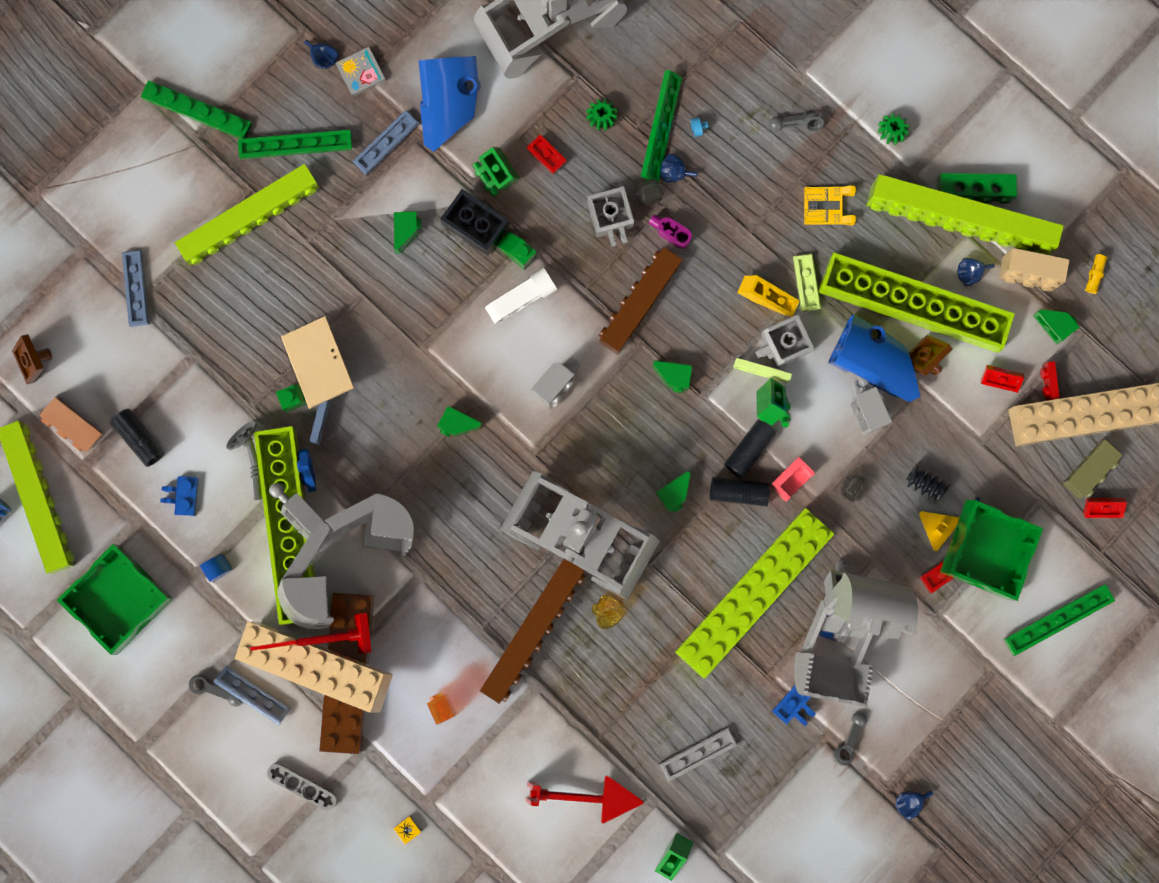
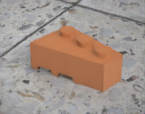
M57 395L40 414L42 417L41 421L48 427L54 426L58 429L56 433L65 440L67 438L74 442L72 445L80 452L82 450L87 452L102 435L100 430L76 413L72 407L62 402L61 398Z

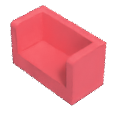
M798 457L770 487L786 502L815 472Z

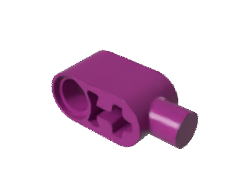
M655 214L652 216L648 224L658 229L657 231L661 238L677 248L684 249L688 247L692 237L689 229L671 218L662 219ZM668 225L670 228L664 231L663 228ZM679 235H685L687 237V241L681 242L678 240L677 237Z

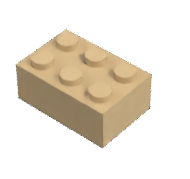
M1012 248L1002 257L999 279H1003L1004 282L1009 284L1018 282L1022 283L1025 287L1032 288L1037 286L1041 287L1044 291H1053L1066 282L1069 259Z

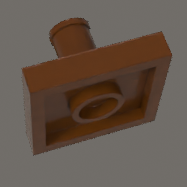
M29 334L22 335L12 350L27 385L34 383L44 369L41 362L52 359V353L49 348L39 351L35 350Z
M926 335L909 352L914 371L925 376L930 372L932 375L941 373L943 367L939 363L953 350L950 344Z

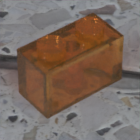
M440 692L429 697L431 701L427 705L436 725L457 715L448 694L443 695Z

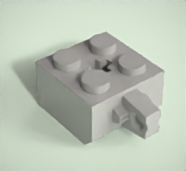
M795 315L763 330L761 333L764 343H762L763 348L757 350L755 355L758 360L768 356L769 359H773L776 368H779L810 354L814 347L799 315ZM784 340H790L791 343L788 345V343H784Z
M573 357L569 358L564 364L553 363L531 389L532 395L548 409L552 406L556 407L562 400V394L564 392L568 393L575 385L573 384L575 382L574 374L578 370L580 363Z
M863 378L854 381L852 385L856 397L852 400L850 407L863 436L890 424L892 422V414L889 408L885 407L883 403L884 396L880 390L878 391L876 387L871 389Z

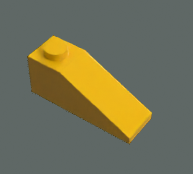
M757 275L744 276L737 292L757 304L790 318L793 317L799 303L798 299Z

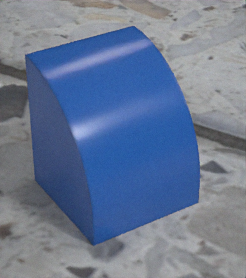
M219 554L199 565L209 582L213 583L233 571L224 554Z

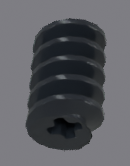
M916 464L906 478L908 481L907 487L909 488L914 484L915 492L921 488L920 495H924L927 492V499L929 500L934 496V503L936 504L943 498L950 484L945 486L946 482L944 480L938 483V476L932 478L931 472L925 475L926 470L922 468L918 471L919 465Z

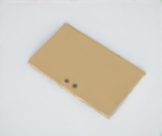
M326 316L281 336L309 409L354 389Z

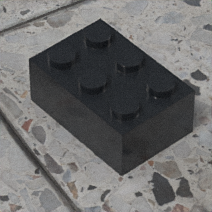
M463 189L460 190L440 218L441 224L487 256H489L510 226L507 218Z

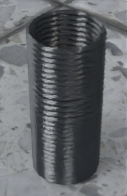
M130 408L120 411L111 419L110 425L145 467L152 466L165 455V450L152 437Z
M757 419L746 436L743 437L739 445H737L736 449L725 461L724 466L736 476L744 478L755 461H757L771 440L776 436V430L765 421Z
M714 476L711 479L710 501L760 505L762 507L768 506L770 483Z

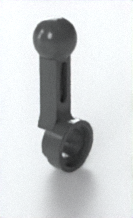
M805 113L783 118L776 116L772 117L769 121V128L775 132L780 131L782 128L805 125L808 131L815 132L824 125V120L818 113H810L808 115ZM817 119V121L810 123L811 120Z
M197 674L189 680V689L194 694L210 693L228 700L229 704L234 707L240 706L243 703L226 690L210 685L204 675ZM197 679H202L205 683L204 688L201 690H196L193 687V683Z
M863 712L853 714L851 719L853 724L845 744L837 747L833 752V759L840 766H846L853 761L855 742L861 727L867 723V716ZM841 750H845L848 753L847 761L841 759Z

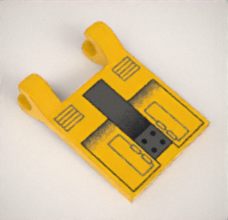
M804 187V225H855V215L842 216V195L855 196L856 187Z

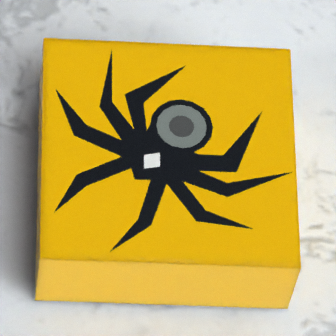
M411 816L394 828L404 844H407L421 833V830Z

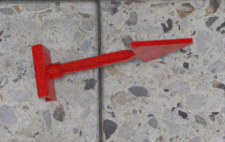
M367 613L354 615L356 629H349L348 632L250 647V650L255 651L292 645L306 646L349 640L357 641L359 654L372 653Z
M607 775L604 777L602 795L548 791V789H542L535 782H527V786L532 789L529 794L530 798H526L525 801L529 805L539 806L540 801H547V799L601 803L602 824L644 804L641 799Z

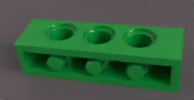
M941 173L937 178V190L970 200L981 201V203L999 201L1001 204H1007L1017 197V174ZM954 186L961 187L962 192H957ZM973 186H978L981 192H976ZM992 186H996L999 189V193L994 192Z

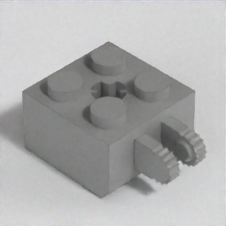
M624 186L587 196V205L597 238L608 235L610 244L613 247L616 246L613 233L619 232L623 244L627 243L624 230L633 228L634 220ZM607 210L614 211L612 215L607 214Z

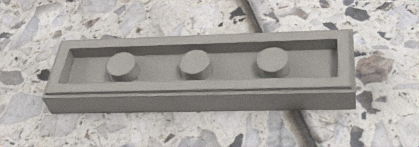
M727 727L661 762L659 765L668 782L732 749L737 746V743Z

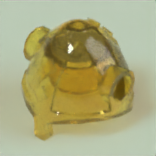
M609 594L602 595L597 603L592 605V612L596 616L598 626L602 629H609L617 625L626 611L624 603Z

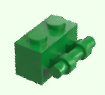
M492 147L478 157L483 166L478 161L472 164L475 169L474 173L477 177H480L484 183L485 190L489 191L492 197L498 194L495 186L498 189H507L520 179L500 147ZM486 172H488L492 180L489 179Z
M770 378L756 391L757 417L771 426L780 420L783 427H788L791 421V414L789 413L791 404L788 401V397H786V387Z

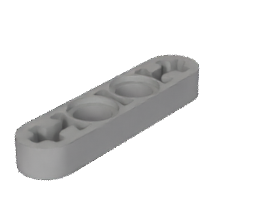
M277 763L268 768L267 776L272 782L321 809L331 810L337 805V796L333 792L286 766ZM277 768H280L279 772L283 775H286V772L289 773V775H287V777L285 778L284 783L281 782V780H283V777H273L274 773L272 772V769L275 770ZM292 776L297 777L299 780V785L296 788L289 786L288 781ZM308 786L315 787L316 795L314 797L306 795V788ZM320 791H323L324 793L321 796L325 798L331 796L333 804L326 806L324 805L325 800L320 798L317 802L315 799L320 795Z

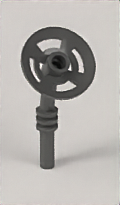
M251 421L234 433L229 439L226 448L234 450L242 445L244 447L247 446L252 467H250L252 471L250 473L253 474L251 478H253L254 500H262L257 453L252 438L257 423Z

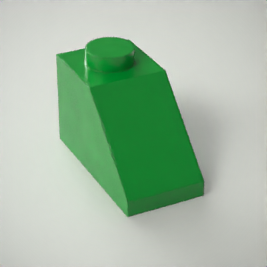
M394 212V250L396 254H400L418 236V229H422L421 217H418L417 212Z
M510 232L496 245L497 248L523 270L537 257L536 251L531 246Z
M1041 309L1033 315L1056 345L1080 328L1075 317L1067 312Z
M660 361L653 362L652 368L669 389H673L675 393L688 391L692 366Z
M300 384L276 391L282 410L286 413L307 405Z
M449 406L445 409L437 425L438 429H440L439 433L448 438L451 435L458 437L480 430L483 426L479 421Z
M689 471L656 492L655 495L668 513L671 511L676 513L683 508L682 503L686 500L690 479Z
M676 833L663 853L655 872L672 881L686 862L694 842Z

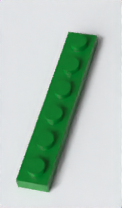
M665 70L641 173L642 178L652 183L659 182L661 164L664 160L682 77L671 70Z
M149 80L140 96L143 100L239 139L246 138L252 125L250 121Z
M351 130L238 139L240 159L353 150Z
M1103 584L1004 638V641L1012 655L1016 656L1115 602V599L1107 585Z

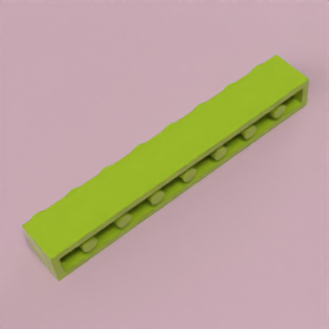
M303 164L174 243L190 266L192 264L197 265L207 255L217 253L220 247L232 244L238 236L246 235L252 231L253 227L265 224L271 216H277L286 207L298 204L304 196H311L317 191L316 189L319 186L306 165Z
M16 421L0 427V441L46 574H55L73 567L74 555L67 547L68 538L66 533L62 532L60 526L62 524L61 518L55 512V500L49 495V483L41 472L43 471L41 461L37 460L35 454L37 453V448L30 440V428L27 424Z

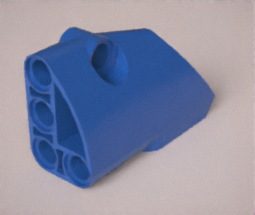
M476 56L418 61L422 92L420 110L424 145L433 152L475 116L477 92L481 88L480 81L478 80ZM470 80L474 83L472 91L467 88V83Z
M853 314L849 318L828 363L844 372H851L867 380L872 386L894 397L902 398L907 402L919 398L918 383L907 347L885 332L882 327L875 326ZM873 330H876L878 333L876 340L871 337Z

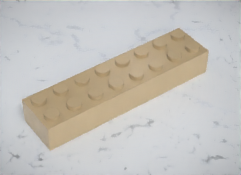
M1159 383L1014 406L1008 409L1015 446L1159 424Z
M247 621L235 656L236 660L367 712L379 713L381 711L393 674L316 644L306 646L292 645L251 651L250 647L294 641L299 638L259 622Z

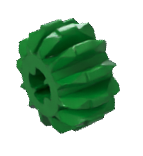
M600 99L596 100V104L591 102V108L586 110L588 114L586 119L591 121L590 126L594 127L597 125L598 131L600 127H603L606 131L607 125L613 127V121H617L618 118L615 115L617 109L613 108L614 103L607 104V99H604L603 103H601Z
M892 112L889 117L883 116V121L878 123L880 128L877 130V133L882 134L880 140L887 139L886 145L890 141H892L894 146L897 145L898 141L902 143L905 140L904 137L909 135L907 130L910 128V125L905 124L907 118L900 119L901 114L895 117Z

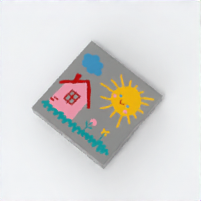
M369 47L336 62V66L352 97L386 81Z

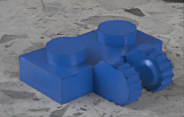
M306 448L301 449L298 452L299 461H297V468L299 472H302L301 479L303 485H307L308 491L313 492L316 491V476L313 470V462L310 458L309 450Z
M178 476L177 487L162 486L161 491L176 492V499L161 498L160 503L175 504L174 515L195 516L199 478Z
M795 684L772 709V712L786 725L793 717L804 726L808 724L797 713L801 708L809 716L814 717L816 715L805 704L811 697L800 695L796 690Z

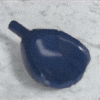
M305 40L304 44L311 48L310 55L316 67L326 69L331 68L336 63L339 56L337 49L326 43L313 45L308 40Z
M668 154L661 164V176L668 183L685 179L686 175L698 176V172L687 171L683 161L674 154Z
M963 258L958 265V278L964 286H972L983 278L986 269L995 268V264L984 265L982 261L977 259Z
M913 791L901 792L896 799L898 812L906 820L914 819L922 812L924 800L932 796L933 792L929 791L923 795Z

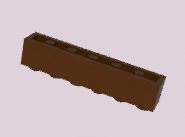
M663 247L661 252L659 250L656 251L652 257L654 262L650 267L647 265L641 273L643 277L640 282L636 280L630 289L633 291L631 295L624 297L620 303L622 308L619 312L615 311L609 319L610 325L608 328L604 326L598 335L601 337L599 343L616 355L621 352L682 263L683 259Z

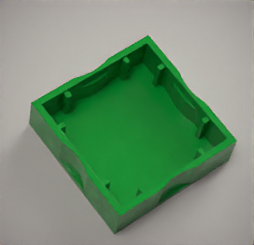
M966 500L940 573L1004 599L1018 601L1027 576L1030 560L1035 554L1043 528L1020 518L1010 517L1002 511L977 500Z
M112 544L92 564L90 569L57 599V602L75 620L82 623L88 629L91 636L110 655H118L173 598L120 545Z

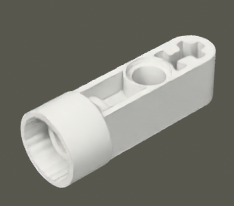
M544 267L530 275V279L485 307L495 325L503 322L541 297L546 298L557 291Z

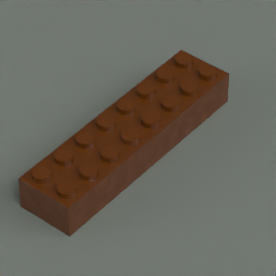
M563 559L480 689L481 693L498 704L502 701H507L512 693L509 690L512 684H518L523 676L520 674L523 667L527 669L533 658L530 656L533 651H539L544 643L541 641L544 634L549 635L554 625L552 622L554 618H560L565 610L562 607L565 601L570 602L574 596L575 591L573 589L575 585L580 586L586 577L583 574L585 570Z
M333 593L331 617L334 621L330 625L329 634L356 629L354 615L367 613L371 642L374 596ZM357 641L328 642L329 650L369 665L370 653L359 654ZM324 695L319 752L362 753L365 710Z

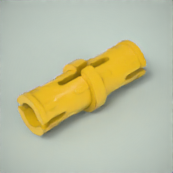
M1095 255L1092 269L1088 273L1090 275L1085 288V291L1088 293L1097 294L1101 278L1104 277L1103 271L1108 259L1105 255Z

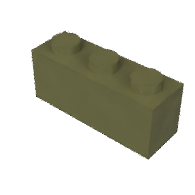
M1106 440L1100 441L1062 484L1077 498H1088L1095 492L1094 487L1097 483L1101 484L1108 477L1106 473L1119 465V459L1122 457V454Z

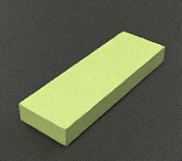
M813 255L794 256L793 262L801 313L820 310Z
M736 358L733 365L734 369L769 379L772 378L786 384L790 381L792 375L788 372Z

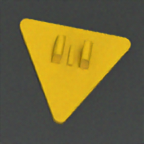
M924 511L919 513L934 551H938L956 528L959 517Z

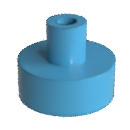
M699 117L690 119L694 137L702 136V129L708 128L707 121L700 122Z

